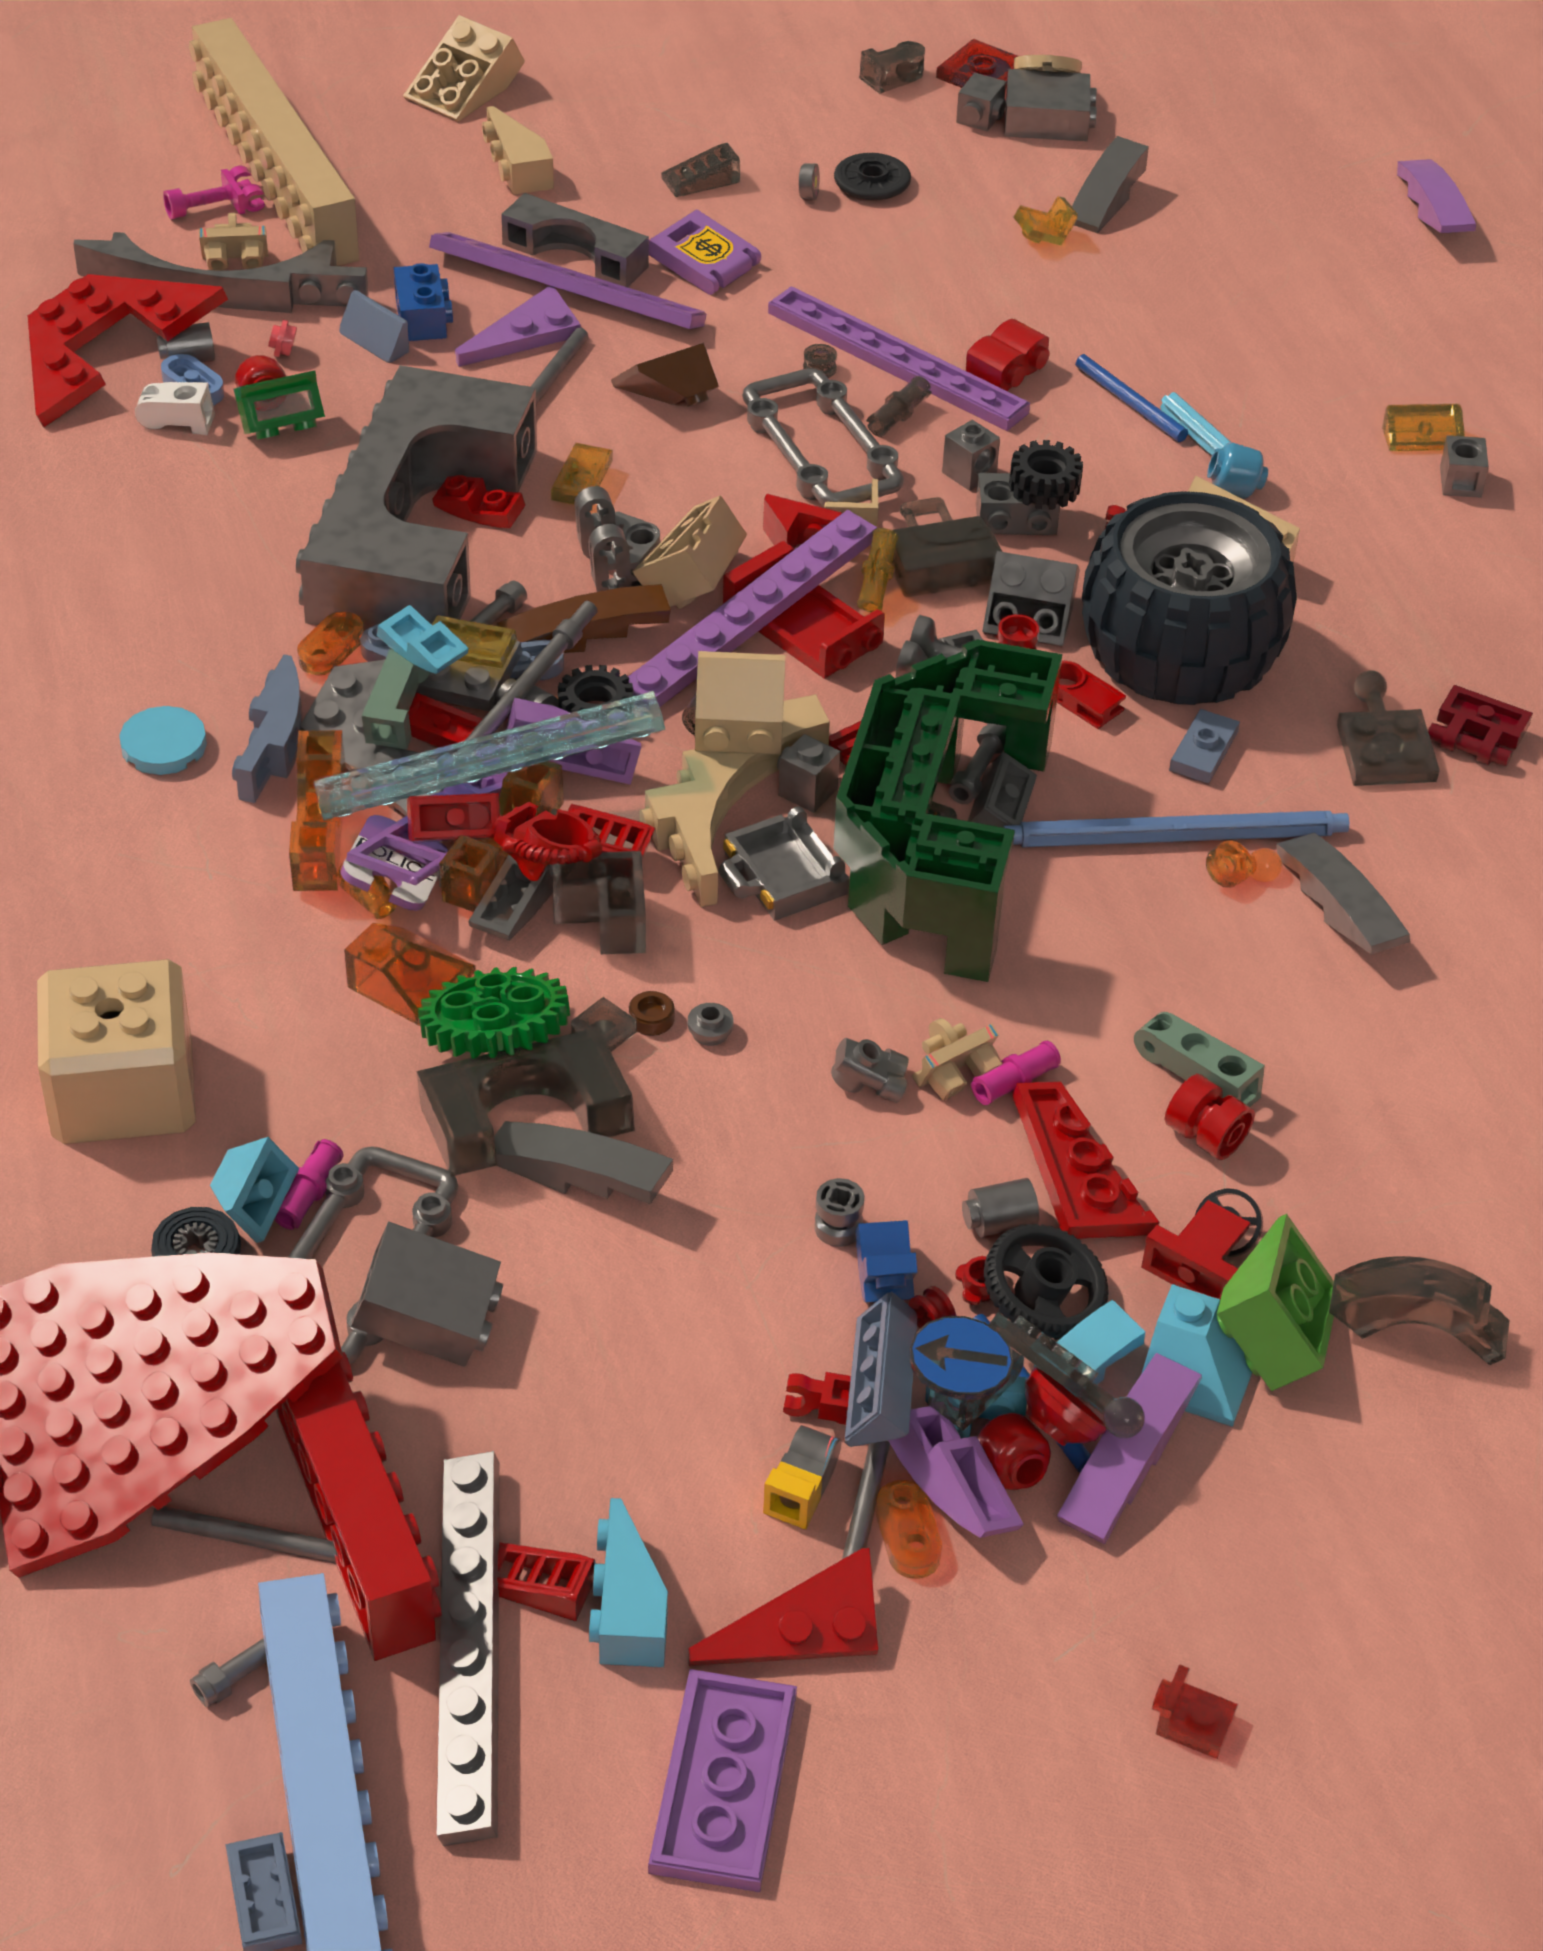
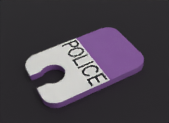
M380 815L370 816L366 820L351 850L396 823V821ZM408 830L398 837L409 840ZM441 842L418 843L443 853L448 851L447 847ZM385 844L368 854V856L412 872H417L432 862ZM345 859L340 874L348 883L367 892L374 880L373 876L387 877L398 886L394 888L389 902L408 910L417 911L424 907L439 876V870L419 884L412 885L351 863Z

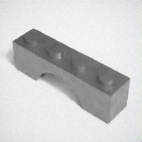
M527 193L520 196L501 214L502 245L530 255L554 249L580 252L588 256L595 263L596 278L629 287L649 267V236Z

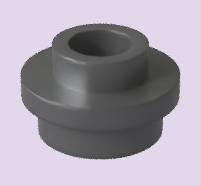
M704 1003L690 1011L687 1025L697 1042L707 1046L721 1044L727 1039L733 1030L734 1018L731 1011L725 1006L717 1003Z

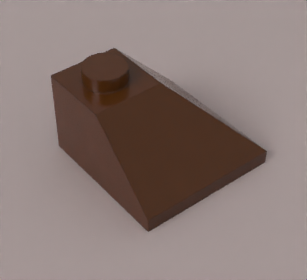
M704 343L636 364L611 379L615 388L671 405L686 401L687 407L709 400L707 393L719 387Z

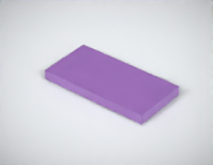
M693 1669L689 1670L648 1863V1874L755 1892L761 1891L797 1697V1686Z

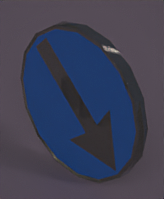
M944 1316L927 1322L915 1333L909 1349L911 1368L919 1380L936 1393L958 1400L980 1399L995 1394L1008 1382L1014 1364L1011 1346L1001 1332L983 1321L966 1316Z

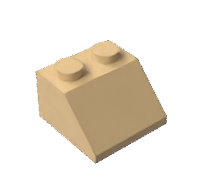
M698 651L695 751L781 755L786 655Z

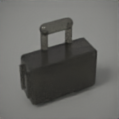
M941 497L909 501L901 505L900 513L908 527L893 529L888 532L886 560L905 597L935 594L937 592L991 584L997 551L1002 552V549L990 526L986 525L982 517L974 516L953 520L945 501ZM939 513L943 522L918 525L915 517Z

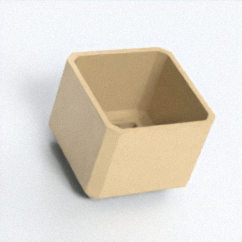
M166 959L48 970L37 980L38 1070L51 1136L63 1144L182 1133L196 1122L192 1038L181 966Z

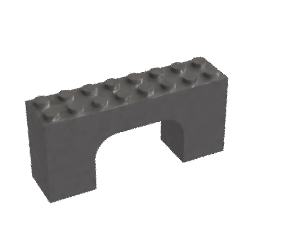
M399 366L393 379L386 382L383 399L380 403L374 405L372 420L369 426L363 427L357 449L351 450L344 474L338 475L335 491L331 499L327 498L325 500L322 517L318 524L314 523L312 525L307 546L305 549H300L297 554L296 572L301 574L302 582L299 590V604L304 606L305 623L363 633L369 627L381 624L405 607L411 605L432 626L441 621L452 631V628L460 621L471 597L468 533L406 521L415 503L425 494L438 490L448 476L463 475L465 477L483 478L487 491L519 492L537 452L535 387Z

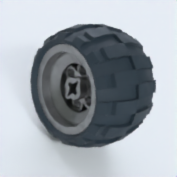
M1189 491L1169 492L1142 498L1127 505V511L1114 515L1099 536L1085 570L1082 591V614L1086 635L1095 659L1105 664V672L1117 683L1123 684L1134 690L1135 693L1153 700L1184 705L1218 703L1234 698L1235 694L1240 691L1251 690L1262 681L1263 675L1271 669L1276 657H1279L1289 638L1297 600L1294 565L1290 561L1289 548L1282 542L1283 534L1274 523L1264 519L1253 508L1215 494Z

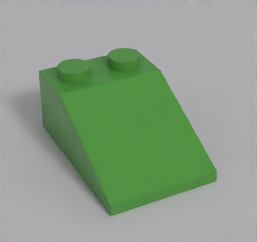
M1288 1214L1278 1217L1225 1285L1217 1311L1218 1323L1224 1334L1229 1338L1235 1339L1244 1352L1246 1363L1255 1376H1261L1271 1391L1324 1368L1340 1290Z

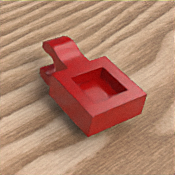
M826 1372L825 1379L822 1381L812 1379L800 1373L789 1374L786 1391L798 1393L802 1396L786 1395L783 1412L790 1416L800 1417L809 1414L812 1410L819 1409L818 1419L846 1425L851 1376Z

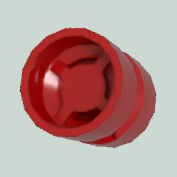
M1197 1073L1189 1077L1175 1092L1166 1109L1164 1120L1166 1125L1185 1138L1192 1139L1196 1137L1198 1147L1217 1160L1222 1161L1230 1157L1243 1143L1254 1123L1255 1112L1254 1109L1232 1095H1227L1223 1098V1090L1220 1086L1202 1074Z

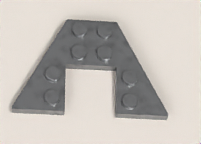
M512 641L469 647L468 654L439 673L434 674L430 672L428 678L418 684L416 693L434 700L490 712L495 706V698L499 688L510 678L514 667L522 655L521 642ZM385 659L334 666L300 725L302 737L314 747L324 750L326 757L336 765L341 763L355 776V780L373 795L383 797L387 801V806L394 812L398 809L407 816L408 797L429 796L444 790L447 778L442 775L440 769L448 759L401 748L365 743L362 714Z

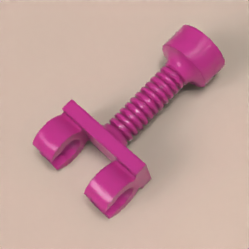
M238 165L230 171L228 169L221 170V187L188 193L187 195L183 194L179 188L165 190L163 192V201L166 213L172 220L185 217L189 207L192 208L230 200L238 214H244L246 209L256 212L265 206L264 201L261 198L251 201L249 199L254 195H263L265 193L257 184H251L249 179L237 182L240 177L252 176L245 166Z

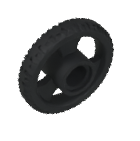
M1026 1224L1025 1226L1020 1225L1006 1231L995 1241L985 1260L984 1280L987 1293L990 1295L994 1306L999 1308L1000 1314H1003L1006 1320L1009 1319L1011 1324L1016 1325L1018 1329H1024V1332L1031 1333L1033 1336L1039 1335V1338L1060 1340L1086 1317L1107 1303L1109 1290L1105 1270L1101 1268L1102 1264L1098 1261V1257L1093 1255L1094 1252L1086 1244H1082V1241L1075 1238L1074 1235H1069L1067 1231H1062L1060 1228L1054 1229L1050 1225ZM1041 1246L1044 1248L1037 1250L1031 1258L1022 1247ZM1004 1271L1012 1272L1019 1276L1015 1284V1295L1007 1284ZM1073 1285L1087 1287L1089 1300L1086 1308L1075 1316L1066 1317L1060 1310V1305Z

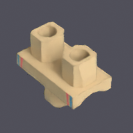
M228 213L229 224H215V228H199L202 259H206L209 270L224 271L228 268V258H242L243 268H258L263 266L264 257H269L266 226L237 223L236 213Z
M942 1018L933 1021L929 1025L930 1038L922 1042L923 1050L929 1055L922 1059V1069L915 1072L912 1077L919 1088L929 1083L943 1101L951 1098L962 1091L967 1085V1081L958 1068L967 1064L976 1077L1002 1065L1001 1059L993 1046L999 1036L993 1024H990L966 1036L967 1030L962 1023L952 1027L948 1021Z

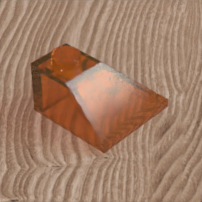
M372 923L344 949L347 987L420 1026L418 1008L422 1007V999L430 998V990H442V982L457 983L458 975L470 978L476 971V965L403 927Z

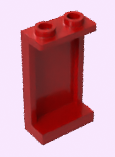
M781 541L724 574L723 604L794 551V548ZM818 585L758 632L825 679L838 670L846 668L851 662L869 651L875 650L883 643L885 613L876 609L864 617Z

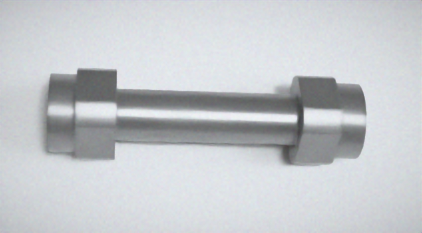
M514 580L503 584L495 591L496 599L469 622L465 620L458 622L451 632L468 648L475 647L480 642L479 634L506 611L511 614L515 613L523 605V602L527 600V591L522 584Z
M987 723L981 729L977 736L979 747L965 771H958L951 781L949 794L954 801L960 804H969L978 796L982 789L980 778L993 755L1002 753L1004 750L1006 726Z
M264 1638L220 1667L215 1662H211L198 1671L199 1674L190 1679L195 1695L205 1707H209L215 1702L219 1703L232 1694V1684L267 1662Z

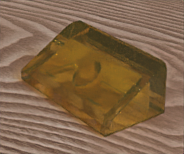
M1460 404L1388 405L1386 407L1382 429L1389 451L1444 450L1447 435L1465 437L1463 411Z

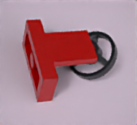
M1226 1188L1212 1192L1202 1200L1195 1216L1179 1235L1170 1232L1158 1224L1153 1228L1146 1238L1141 1268L1170 1284L1221 1300L1223 1288L1238 1270L1237 1267L1227 1263L1224 1259L1226 1257L1243 1255L1257 1244L1263 1231V1216L1260 1207L1248 1194L1237 1189ZM1237 1195L1246 1199L1254 1208L1256 1217H1242L1234 1208L1223 1206L1218 1197ZM1249 1226H1256L1251 1240L1243 1247L1231 1251L1247 1232Z

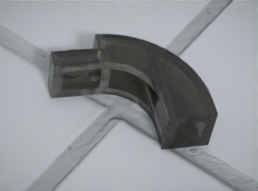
M1393 1256L1364 1261L1335 1274L1329 1312L1362 1339L1394 1325L1423 1324L1439 1328L1453 1335L1489 1365L1506 1357L1510 1320L1499 1309L1490 1304L1492 1285L1463 1268L1428 1258Z

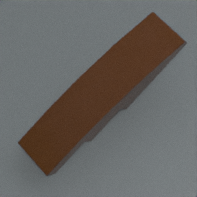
M662 584L622 587L578 595L533 608L497 622L496 630L500 643L552 640V633L564 619H570L585 601H590L597 607L598 612L582 630L583 636L572 649H566L563 653L585 652L587 639L626 638L629 625L669 623L671 609Z

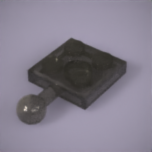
M1374 670L1360 673L1354 682V692L1359 700L1367 704L1368 712L1339 713L1337 728L1353 786L1437 782L1440 769L1422 709L1386 711L1383 697L1387 692L1385 677Z
M997 1312L988 1327L997 1332L1007 1345L1103 1414L1105 1427L1112 1435L1126 1439L1134 1437L1142 1430L1145 1423V1413L1142 1406L1136 1400L1130 1397L1114 1398L1093 1382L1099 1373L1044 1334L1019 1315L1012 1323Z

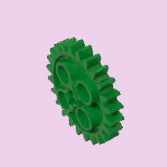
M498 967L493 968L491 973L487 974L476 970L474 977L471 978L458 975L457 983L442 982V990H430V998L422 999V1007L418 1008L422 1038H427L428 1046L438 1045L440 1053L452 1049L454 1057L470 1052L471 1059L477 1058L481 1053H488L490 1058H495L498 1052L501 1051L514 1055L515 1048L518 1047L532 1050V1042L547 1043L549 1042L548 1034L559 1035L561 1033L560 1026L567 1025V1017L571 1015L566 986H560V979L549 980V973L547 972L535 976L534 969L532 968L523 973H517V967H512L506 973L500 972Z

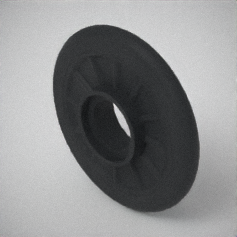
M860 153L842 160L835 168L834 179L839 188L851 196L867 200H883L903 193L910 185L911 173L908 167L895 157L881 153Z

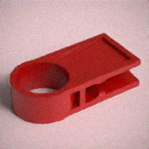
M1062 661L1060 679H1068L1076 684H1059L1058 704L1097 729H1100L1124 711V707L1119 704L1126 699L1125 694L1093 675L1079 664L1072 661Z

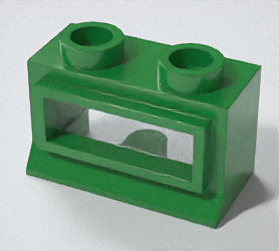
M315 370L233 388L244 434L255 432L257 440L280 435L278 427L293 424L294 431L317 427L316 419L325 417Z

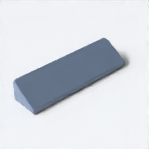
M892 1291L884 1295L857 1317L845 1430V1443L850 1447L905 1437L909 1433L914 1370L913 1345L916 1340L918 1315L913 1308Z

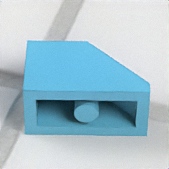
M265 1137L229 1149L210 1187L224 1211L256 1243L264 1241L299 1167L269 1137Z

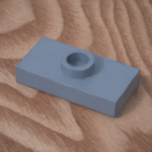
M1200 709L1174 753L1169 771L1209 784L1238 733L1240 721Z
M280 1832L225 1844L243 1951H273L302 1944L283 1833Z

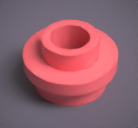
M283 319L281 326L274 325L268 347L275 348L274 356L278 358L280 354L290 357L297 327L288 325V320Z

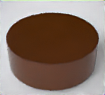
M657 991L642 992L633 997L629 1003V1023L640 1034L649 1036L660 1035L667 1032L674 1024L675 1006L672 999L664 993Z

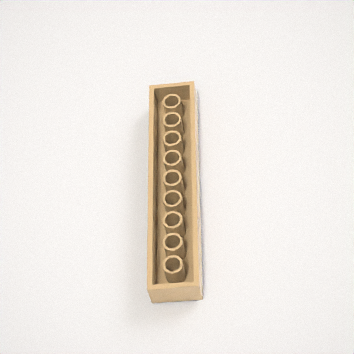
M227 18L192 26L193 40L189 41V50L193 61L196 62V71L192 72L195 89L198 93L202 92L207 108L214 110L219 126L221 128L225 127L227 130L229 141L232 146L236 145L238 147L243 163H248L251 167L254 180L261 182L267 200L274 202L279 218L281 220L285 219L288 224L291 237L293 239L297 238L300 242L302 253L310 250L323 240H335L337 266L359 261L354 196L233 19Z

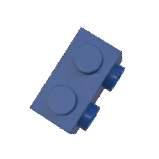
M418 263L413 266L393 267L398 316L408 322L409 341L447 338L446 323H453L451 300H449L447 278L440 279L438 264Z

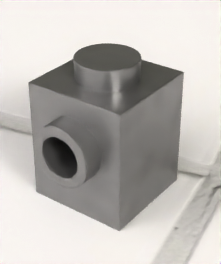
M974 73L958 92L956 123L988 131L996 120H1000L1005 112L1006 81Z
M806 734L800 737L791 747H786L777 762L779 770L778 796L815 813L838 789L840 751Z

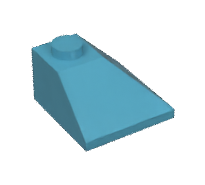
M1172 1284L1157 1320L1142 1373L1154 1355L1158 1353L1201 1374L1202 1379L1185 1411L1233 1427L1252 1376V1372L1246 1363L1244 1352L1234 1338H1229L1224 1334L1218 1323L1217 1311L1220 1299Z

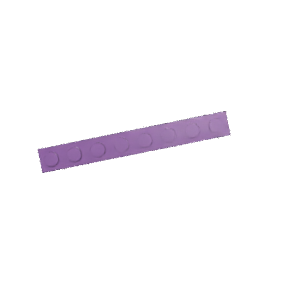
M846 510L629 675V683L633 684L634 703L652 714L697 679L698 651L732 652L875 542L878 539L877 527L853 512Z

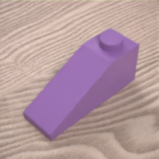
M515 697L504 734L506 758L630 785L642 747L638 741L558 707Z

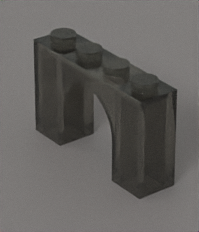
M598 1027L548 1039L549 1042L532 1043V1050L518 1047L515 1048L514 1055H509L505 1051H498L495 1058H490L488 1054H485L475 1059L469 1058L416 1071L421 1109L451 1177L497 1166L494 1129L487 1114L496 1105L517 1096L546 1095L565 1102L573 1109L583 1130L612 1137L635 1131L632 1093Z

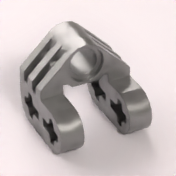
M591 486L583 489L575 498L577 537L583 554L590 559L591 576L597 592L622 587L642 586L632 571L661 542L659 528L647 521L619 511L615 512L609 493L604 488ZM597 504V513L591 514L592 505ZM615 570L613 578L609 579V571Z

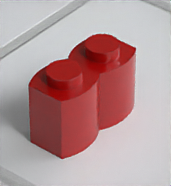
M1016 319L1006 320L991 335L982 337L970 347L966 355V372L1008 391L1012 387L1019 386L1025 376L1042 369L1046 365L1050 356L1048 350L1049 337Z

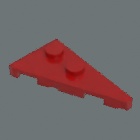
M861 1548L689 1647L688 1665L700 1666L877 1655L878 1639L870 1548Z

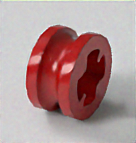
M936 1286L926 1288L923 1291V1296L916 1295L909 1300V1306L918 1315L917 1326L921 1330L930 1323L945 1318H957L951 1300Z

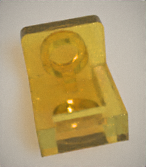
M1057 196L1048 213L1020 205L1013 218L1022 228L1021 233L1028 240L1035 243H1040L1042 240L1061 246L1068 233L1072 230L1078 214L1064 197Z

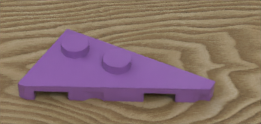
M549 286L456 348V363L461 367L565 341L576 328H581V324L555 287Z

